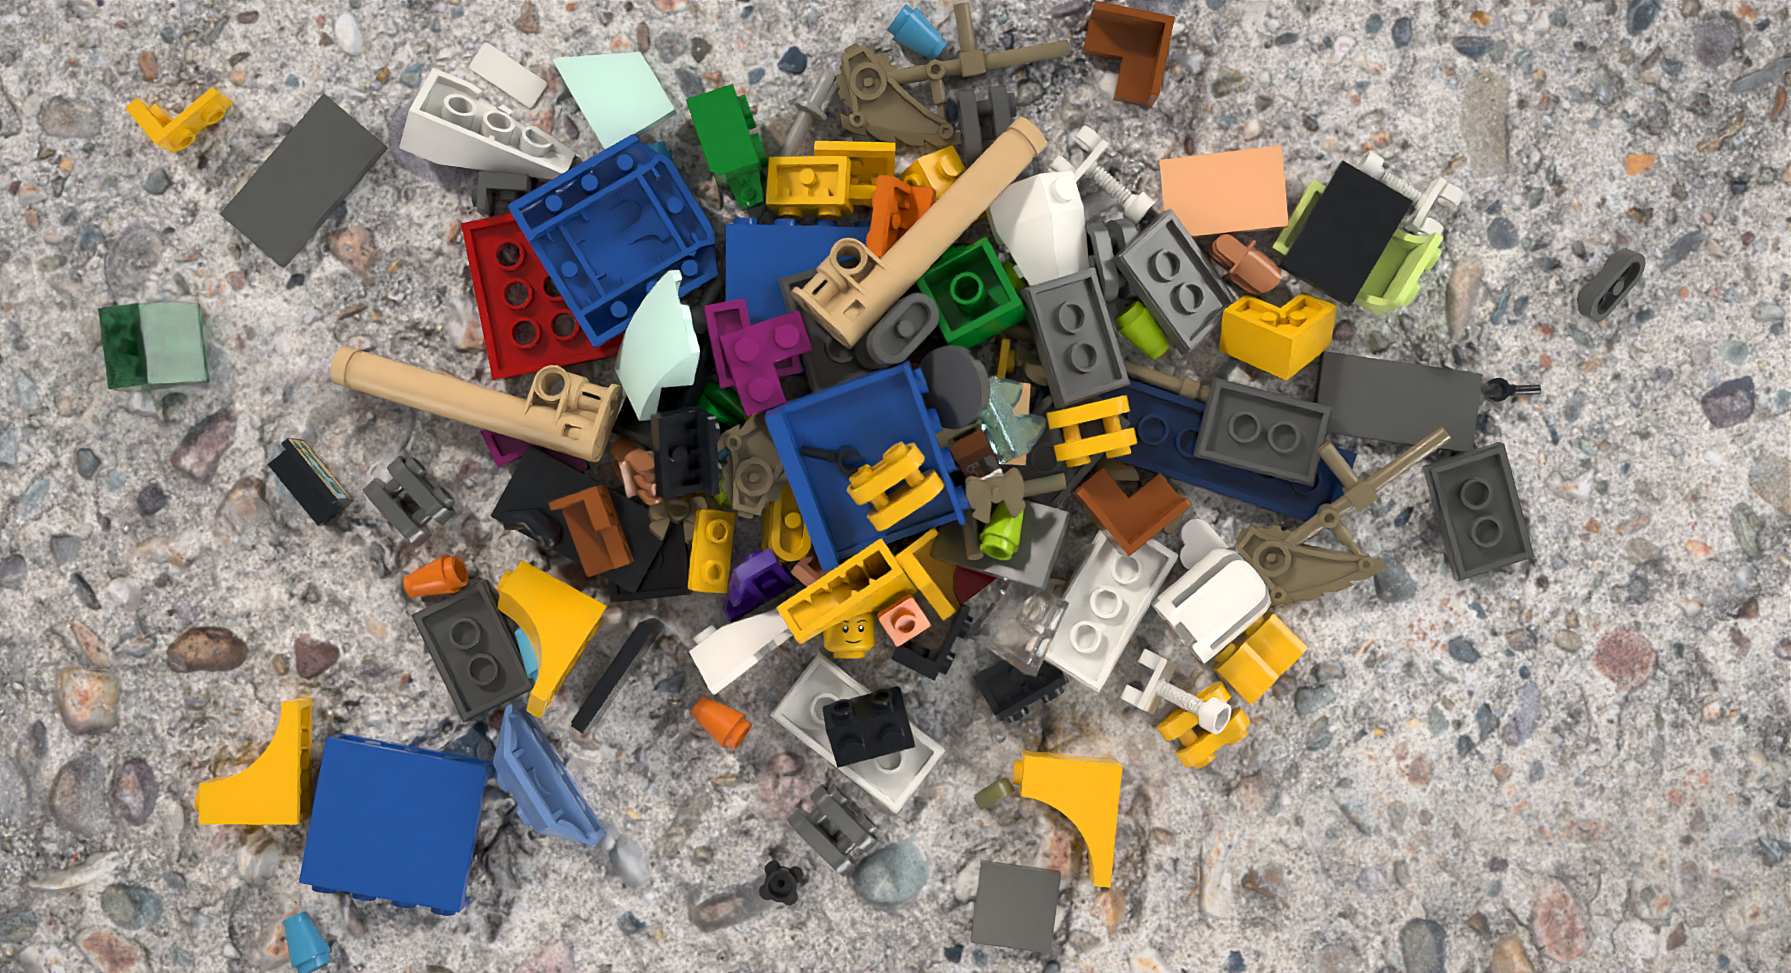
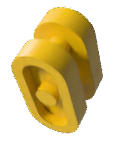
M1127 395L1046 413L1049 428L1062 427L1065 442L1053 445L1057 462L1065 460L1066 466L1069 468L1091 463V454L1106 452L1107 459L1130 454V445L1137 444L1134 427L1121 429L1118 415L1130 411ZM1102 418L1105 433L1081 438L1078 423Z
M899 442L893 445L883 454L882 461L873 467H870L869 464L860 467L848 479L851 484L847 488V492L855 503L862 505L871 501L874 505L868 512L867 518L877 531L887 529L932 500L945 485L934 469L923 473L918 470L925 456L915 443L905 445L903 442ZM902 479L906 480V484L889 495H886L884 492Z
M786 484L785 489H780L779 491L780 498L775 503L770 501L768 507L763 509L761 534L762 550L765 551L770 548L781 562L802 559L809 552L812 542L791 486Z
M1222 681L1209 685L1195 695V697L1205 702L1212 697H1216L1225 703L1232 696ZM1178 707L1157 724L1156 728L1166 742L1179 738L1182 742L1175 755L1185 768L1194 766L1195 769H1201L1216 757L1214 752L1227 743L1228 746H1232L1245 738L1248 734L1246 728L1250 724V720L1241 707L1231 709L1230 719L1219 734H1213L1204 728L1195 734L1191 728L1199 723V716L1182 707Z

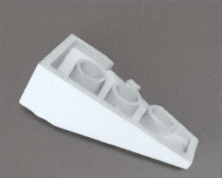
M435 68L431 70L408 111L399 146L400 149L412 153L419 158L441 165L500 173L528 174L530 177L551 180L567 172L575 156L574 151L538 127H525L513 119L514 111L502 104L497 108L481 97L483 91L475 85Z
M1072 170L1037 174L1010 184L985 209L994 238L999 246L1005 244L1017 264L1013 269L1020 279L1025 277L1030 286L1090 269L1084 207Z
M773 608L726 624L718 630L712 624L693 638L697 646L689 651L709 690L715 695L793 634L777 608Z

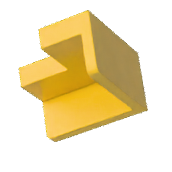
M1301 292L1279 308L1245 294L1223 310L1219 350L1287 381L1330 347L1337 305Z
M933 527L897 552L894 557L944 621L956 612L955 609L960 606L953 593V574L956 565L935 560L930 556L936 536L939 534Z

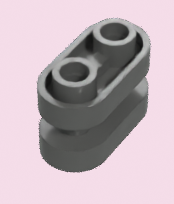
M1005 85L989 87L988 100L976 101L974 89L957 91L958 118L966 170L1003 132H1007L1006 129L1011 125V117H1016L1017 115L1014 92L1007 93ZM990 116L993 139L981 140L978 117Z
M1128 218L1110 220L1106 225L1101 222L1086 223L1089 268L1095 267L1105 302L1113 301L1117 296L1121 299L1139 297L1112 260L1117 253L1140 233L1138 228Z
M921 293L912 294L897 300L855 344V354L858 361L864 367L871 370L882 369L904 361L936 327L939 312L935 302L929 296Z
M398 456L387 466L393 479L386 484L381 479L375 477L363 491L374 506L409 542L420 547L432 536L426 524L431 519H434L437 523L444 525L456 514L452 507L456 501L443 487L438 485L435 488L425 478L428 471L416 458L410 456L406 459ZM404 490L420 506L415 513L399 496Z
M821 784L810 795L817 806L810 813L798 807L787 820L792 828L836 872L845 876L856 865V862L849 853L856 846L867 853L879 841L875 835L879 829L866 814L861 812L857 816L847 806L850 802L849 798L835 784H832L829 788ZM827 818L845 834L839 841L821 825Z

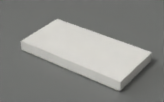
M1099 530L1028 650L1087 688L1099 693L1179 555L1151 538L1129 557L1122 556Z
M819 651L770 716L837 768L826 733L822 708L841 699H851L873 692ZM910 721L916 747L838 768L895 814L899 812L946 751L944 747Z

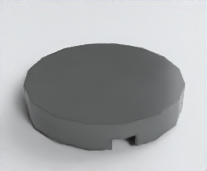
M948 345L930 351L919 365L929 392L922 394L927 409L935 407L942 428L956 430L976 423L981 418L979 416L982 411L987 409L990 401V381L986 369L979 359L975 360L969 354L971 351L965 347Z

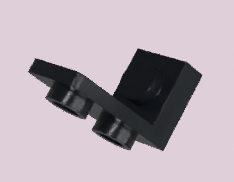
M966 604L960 606L934 659L928 657L930 649L912 640H909L907 645L902 644L895 647L891 659L934 681L939 673L946 675L956 655L950 651L956 637L964 639L974 618L968 615L971 607Z

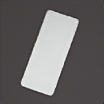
M487 42L482 45L469 64V68L528 108L533 107L547 86L546 81Z

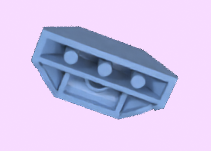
M522 699L505 707L493 765L497 770L494 775L499 786L506 793L510 791L518 803L516 811L521 821L527 827L532 826L535 832L588 845L596 844L604 837L606 832L534 717L526 711L527 706Z

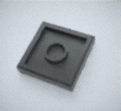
M981 860L970 937L971 943L1051 954L1061 872L1059 870Z

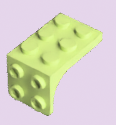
M1312 180L1288 217L1289 227L1280 230L1269 251L1283 259L1323 192L1324 185L1316 180ZM1396 229L1355 298L1354 303L1376 316L1391 310L1395 311L1402 304L1408 306L1421 287L1420 284L1416 283L1424 270L1429 271L1439 259L1442 250L1438 246L1443 236L1436 232L1429 236H1417Z

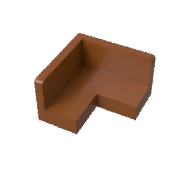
M1095 1L1089 17L1082 54L1120 62L1113 96L1114 101L1152 108L1160 94L1175 20L1174 16Z
M1104 467L1099 468L1070 493L1117 552L1122 556L1128 557L1192 505L1187 498L1179 497L1161 473L1155 474L1127 497Z
M607 485L594 486L548 503L551 511L562 509L587 577L619 568L634 561Z

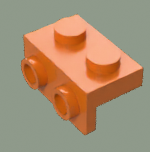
M878 176L876 190L872 196L873 213L871 227L866 238L867 248L881 259L935 203L936 190L932 187H912L894 176Z

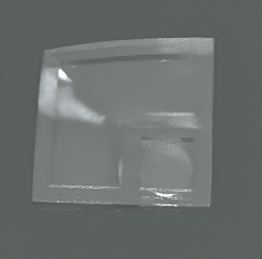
M1005 580L988 608L970 626L966 636L991 650L1022 673L1036 676L1068 608L1069 602L1048 587L1043 592Z

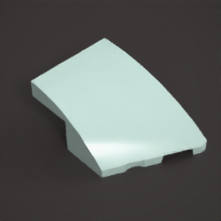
M640 52L562 57L553 60L604 149L609 148L631 134L639 137L677 114L674 106Z
M669 270L644 298L635 312L618 350L614 369L639 421L651 420L650 414H656L661 387L693 385L700 350L696 334L693 330L689 306L680 305L678 290L682 276L679 270Z

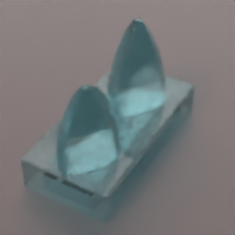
M995 375L989 378L990 401L987 409H984L979 417H981L980 422L1000 463L1004 464L1032 451L1031 447L1042 436L1048 419L1033 414L1015 415L1013 409L1021 398L1023 385L1011 379L997 378Z

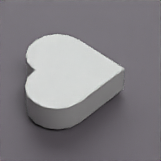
M1190 519L1180 527L1179 537L1183 545L1178 551V561L1186 570H1190L1212 550L1228 548L1225 542L1204 520Z

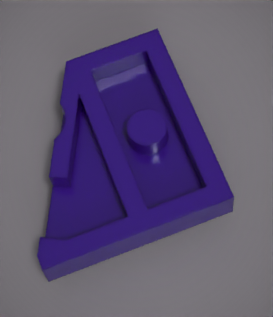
M770 548L765 551H756L744 558L743 564L733 569L722 607L730 623L797 585L790 571Z

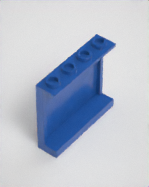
M742 217L733 219V224H726L724 230L725 302L745 298L750 326L787 314L778 279L817 268L830 255L833 245L840 239L853 238L867 247L866 238L871 227V221L854 222V227H838V221L816 220L814 221V226H798V220L776 219L774 220V225H759L758 219ZM846 255L841 257L837 262L851 259L854 257ZM800 354L799 360L802 373L789 376H806Z
M910 360L778 405L766 411L765 421L823 573L837 568L841 559L858 554L880 538L887 544L957 519L960 525L966 524L963 510L969 509L970 506L962 485L954 487L949 472L957 469L949 446L940 447L936 433L943 431L935 407L926 408L922 394L929 392L921 368L913 370ZM899 442H903L905 445L915 443L925 456L918 470L923 473L934 469L945 485L932 500L887 529L877 531L867 518L868 512L874 506L871 501L857 505L847 492V488L851 484L848 479L852 474L843 473L836 463L800 456L801 448L803 445L825 450H837L843 445L854 446L860 456L848 454L843 457L842 464L854 465L859 469L866 464L873 467L882 461L883 454ZM902 479L884 492L886 495H889L907 482L905 479Z
M338 733L327 737L299 883L312 885L311 889L319 893L330 894L340 890L352 893V898L362 901H373L377 897L391 900V905L399 908H414L416 905L431 907V912L437 915L452 916L456 912L459 913L470 903L471 897L466 896L486 785L487 781L494 777L495 767L493 761L345 733Z

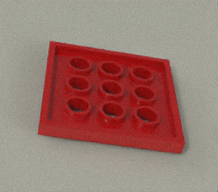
M511 213L461 223L492 380L501 381L535 374L543 367L549 365L564 368L617 357L625 332L594 349L563 297H551L548 294L547 284L551 278ZM508 245H515L520 251L518 262L512 266H504L500 261V253ZM516 284H524L528 290V297L521 305H512L508 300V292ZM562 315H571L575 320L574 331L568 336H559L555 331L556 320ZM523 323H532L536 329L535 339L529 344H520L516 339L517 328Z

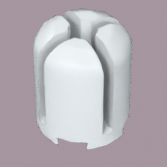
M1220 548L1212 550L1159 595L1151 605L1163 621L1167 620L1169 626L1180 637L1181 642L1200 662L1202 661L1205 664L1268 610L1271 600L1266 584H1264L1263 579L1254 568L1244 561L1237 552Z

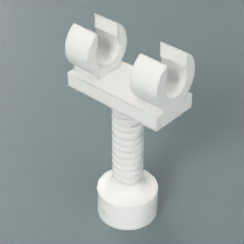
M1084 125L1075 136L1074 141L1081 149L1090 154L1076 170L1065 158L1058 155L1049 166L1048 171L1072 170L1076 184L1085 175L1090 176L1089 178H1093V181H1096V184H1099L1100 187L1102 186V189H1105L1106 192L1108 191L1111 197H1114L1115 200L1117 199V202H1120L1121 205L1123 204L1125 209L1123 217L1130 219L1136 226L1155 204V201L1144 192L1139 195L1131 194V191L1125 189V186L1122 187L1119 181H1116L1115 178L1113 179V176H1110L1109 173L1107 174V171H1104L1100 165L1098 166L1097 161L1105 153L1109 143L1104 139L1102 140L1094 130Z
M1369 150L1356 168L1413 200L1411 206L1415 209L1403 228L1409 232L1412 231L1417 236H1429L1435 232L1441 234L1444 227L1434 219L1426 217L1427 212L1434 201L1448 209H1453L1454 206L1457 207L1465 195L1464 192L1458 187L1447 183L1442 177L1431 181L1425 193L1421 194L1420 191L1418 192L1414 187L1411 188V185L1401 181L1395 175H1391L1387 170L1384 171L1382 166L1384 159Z
M1144 648L1138 662L1155 671L1144 692L1126 684L1120 698L1151 714H1154L1161 698H1165L1199 716L1200 727L1213 734H1219L1230 719L1231 706L1216 697H1212L1205 702L1170 684L1169 682L1178 665Z

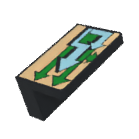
M285 439L281 444L286 450L267 464L317 526L326 525L354 502L352 497L305 440Z

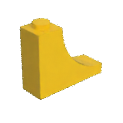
M880 538L776 608L796 641L802 645L838 623L864 613L882 611L908 594L914 595L918 590L897 562L886 543Z
M521 560L514 572L507 570L497 585L496 591L500 593L497 609L518 624L533 647L537 661L538 676L530 692L526 711L541 719L601 627L607 606Z
M296 697L282 702L281 715L275 735L264 753L251 766L236 775L215 777L199 783V789L196 792L194 801L195 810L199 813V824L297 825L311 818L313 697Z
M1022 750L1021 760H1014L1012 784L1018 785V791L1022 797L1033 798L1053 806L1076 825L1087 847L1090 880L1094 886L1110 888L1122 775L1121 763L1116 759Z

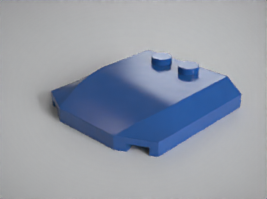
M633 134L507 205L594 349L626 332L644 298L669 270H679L681 273L682 281L678 290L679 300L718 277L713 227L672 160L661 152L657 153L643 144Z

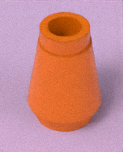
M444 554L411 574L406 575L403 580L404 588L411 598L457 593L461 587L467 585L468 571L464 561L458 555L450 556Z
M705 695L696 702L690 712V715L696 719L722 748L727 746L733 751L743 742L752 727V724L746 720V714L713 699H709Z

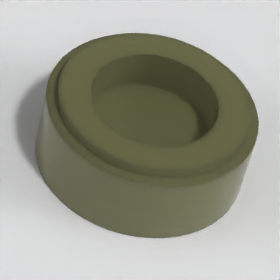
M1004 777L974 794L975 797L973 798L979 809L983 810L1010 795L1015 789L1009 778Z

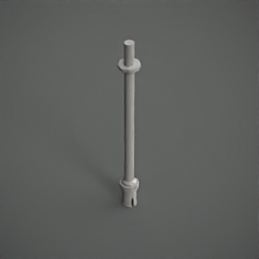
M823 69L806 101L796 98L793 104L800 113L776 157H794L813 121L824 122L827 115L820 108L837 76L832 72ZM768 173L762 182L765 204L747 210L744 215L747 218L758 219V223L767 208ZM725 252L717 265L718 277L707 284L698 303L691 305L689 308L693 330L701 335L704 334L707 328L703 306L715 304L725 286Z

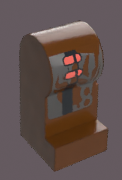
M981 423L948 439L949 449L961 467L966 479L969 476H974L985 480L989 477L1003 476L1005 474Z

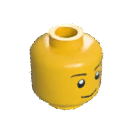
M868 612L852 617L823 631L825 649L834 652V658L866 657L865 651L871 650L875 645L874 613Z

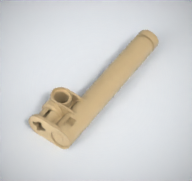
M1018 117L1006 129L1007 132H1003L881 259L856 239H840L833 245L830 255L816 268L818 273L802 289L795 287L790 292L792 297L803 310L838 342L851 349L1033 161V158L1047 146L1045 136L1031 121L1024 117ZM850 255L857 258L859 265L853 269H844L837 261L843 256Z
M343 346L336 352L330 367V377L334 384L591 462H598L602 457L622 400V388L620 385L611 384L608 388L589 383L588 378L569 373L555 365L543 367L538 371L527 400L349 346ZM564 380L565 384L562 392L551 396L550 392L553 384Z

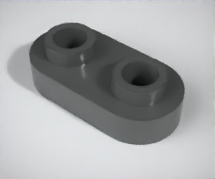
M1627 248L1612 254L1594 279L1581 288L1577 297L1579 313L1596 322L1602 321L1609 316L1640 280L1645 269V257Z

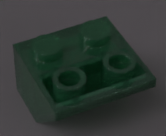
M133 303L98 308L109 390L136 393L210 383L199 303Z

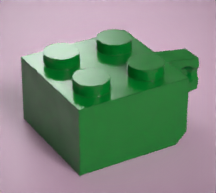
M730 84L686 99L708 168L714 174L718 187L728 192L732 191L742 211L765 204L761 181L765 178L762 168L768 166V160L759 134H750L749 130L757 127L746 95L737 96L734 85Z
M987 237L967 247L962 245L955 249L953 244H951L916 281L922 294L929 296L937 305L939 312L938 325L949 345L969 349L1027 318L1023 304Z

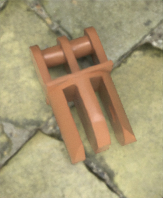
M1229 234L1221 235L1209 246L1208 253L1214 261L1227 270L1221 277L1223 280L1228 277L1245 291L1255 296L1264 295L1279 284L1282 277L1281 269L1273 260L1253 246L1256 242L1255 240L1244 246Z
M624 437L617 439L610 449V454L614 457L611 461L613 472L623 482L626 497L638 495L644 503L649 505L662 502L663 498L656 495L653 449L647 451L641 444Z

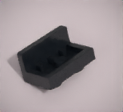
M697 406L650 414L656 495L663 499L703 491L710 496L719 495V481L722 479L723 471L718 459L717 441L720 439V427L715 415Z
M1032 642L972 676L998 722L1005 719L1008 723L1019 720L1029 713L1027 706L1039 699L1043 703L1055 699L1064 692L1062 686L1069 682L1062 671L1028 650Z
M899 686L878 689L873 693L851 699H841L822 708L826 733L837 768L916 747Z

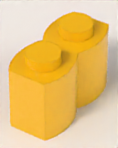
M1265 612L1244 630L1245 633L1235 643L1231 641L1213 657L1216 662L1212 665L1211 669L1245 703L1250 705L1259 699L1278 677L1290 668L1308 648L1272 612Z

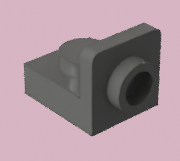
M479 171L478 183H474L472 187V204L474 207H477V212L484 218L495 216L496 196H498V200L501 202L512 203L535 190L536 182L528 174Z

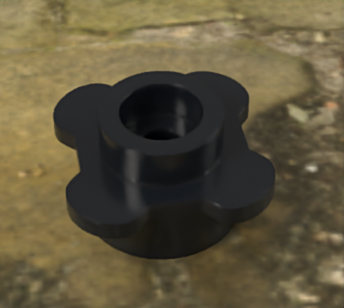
M775 860L768 862L764 869L767 874L765 883L759 889L760 896L764 900L771 899L775 902H783L787 906L795 904L798 900L796 892L798 882L802 881L804 876L802 869L798 866L791 868L781 866ZM780 879L785 881V885L782 887L777 883Z

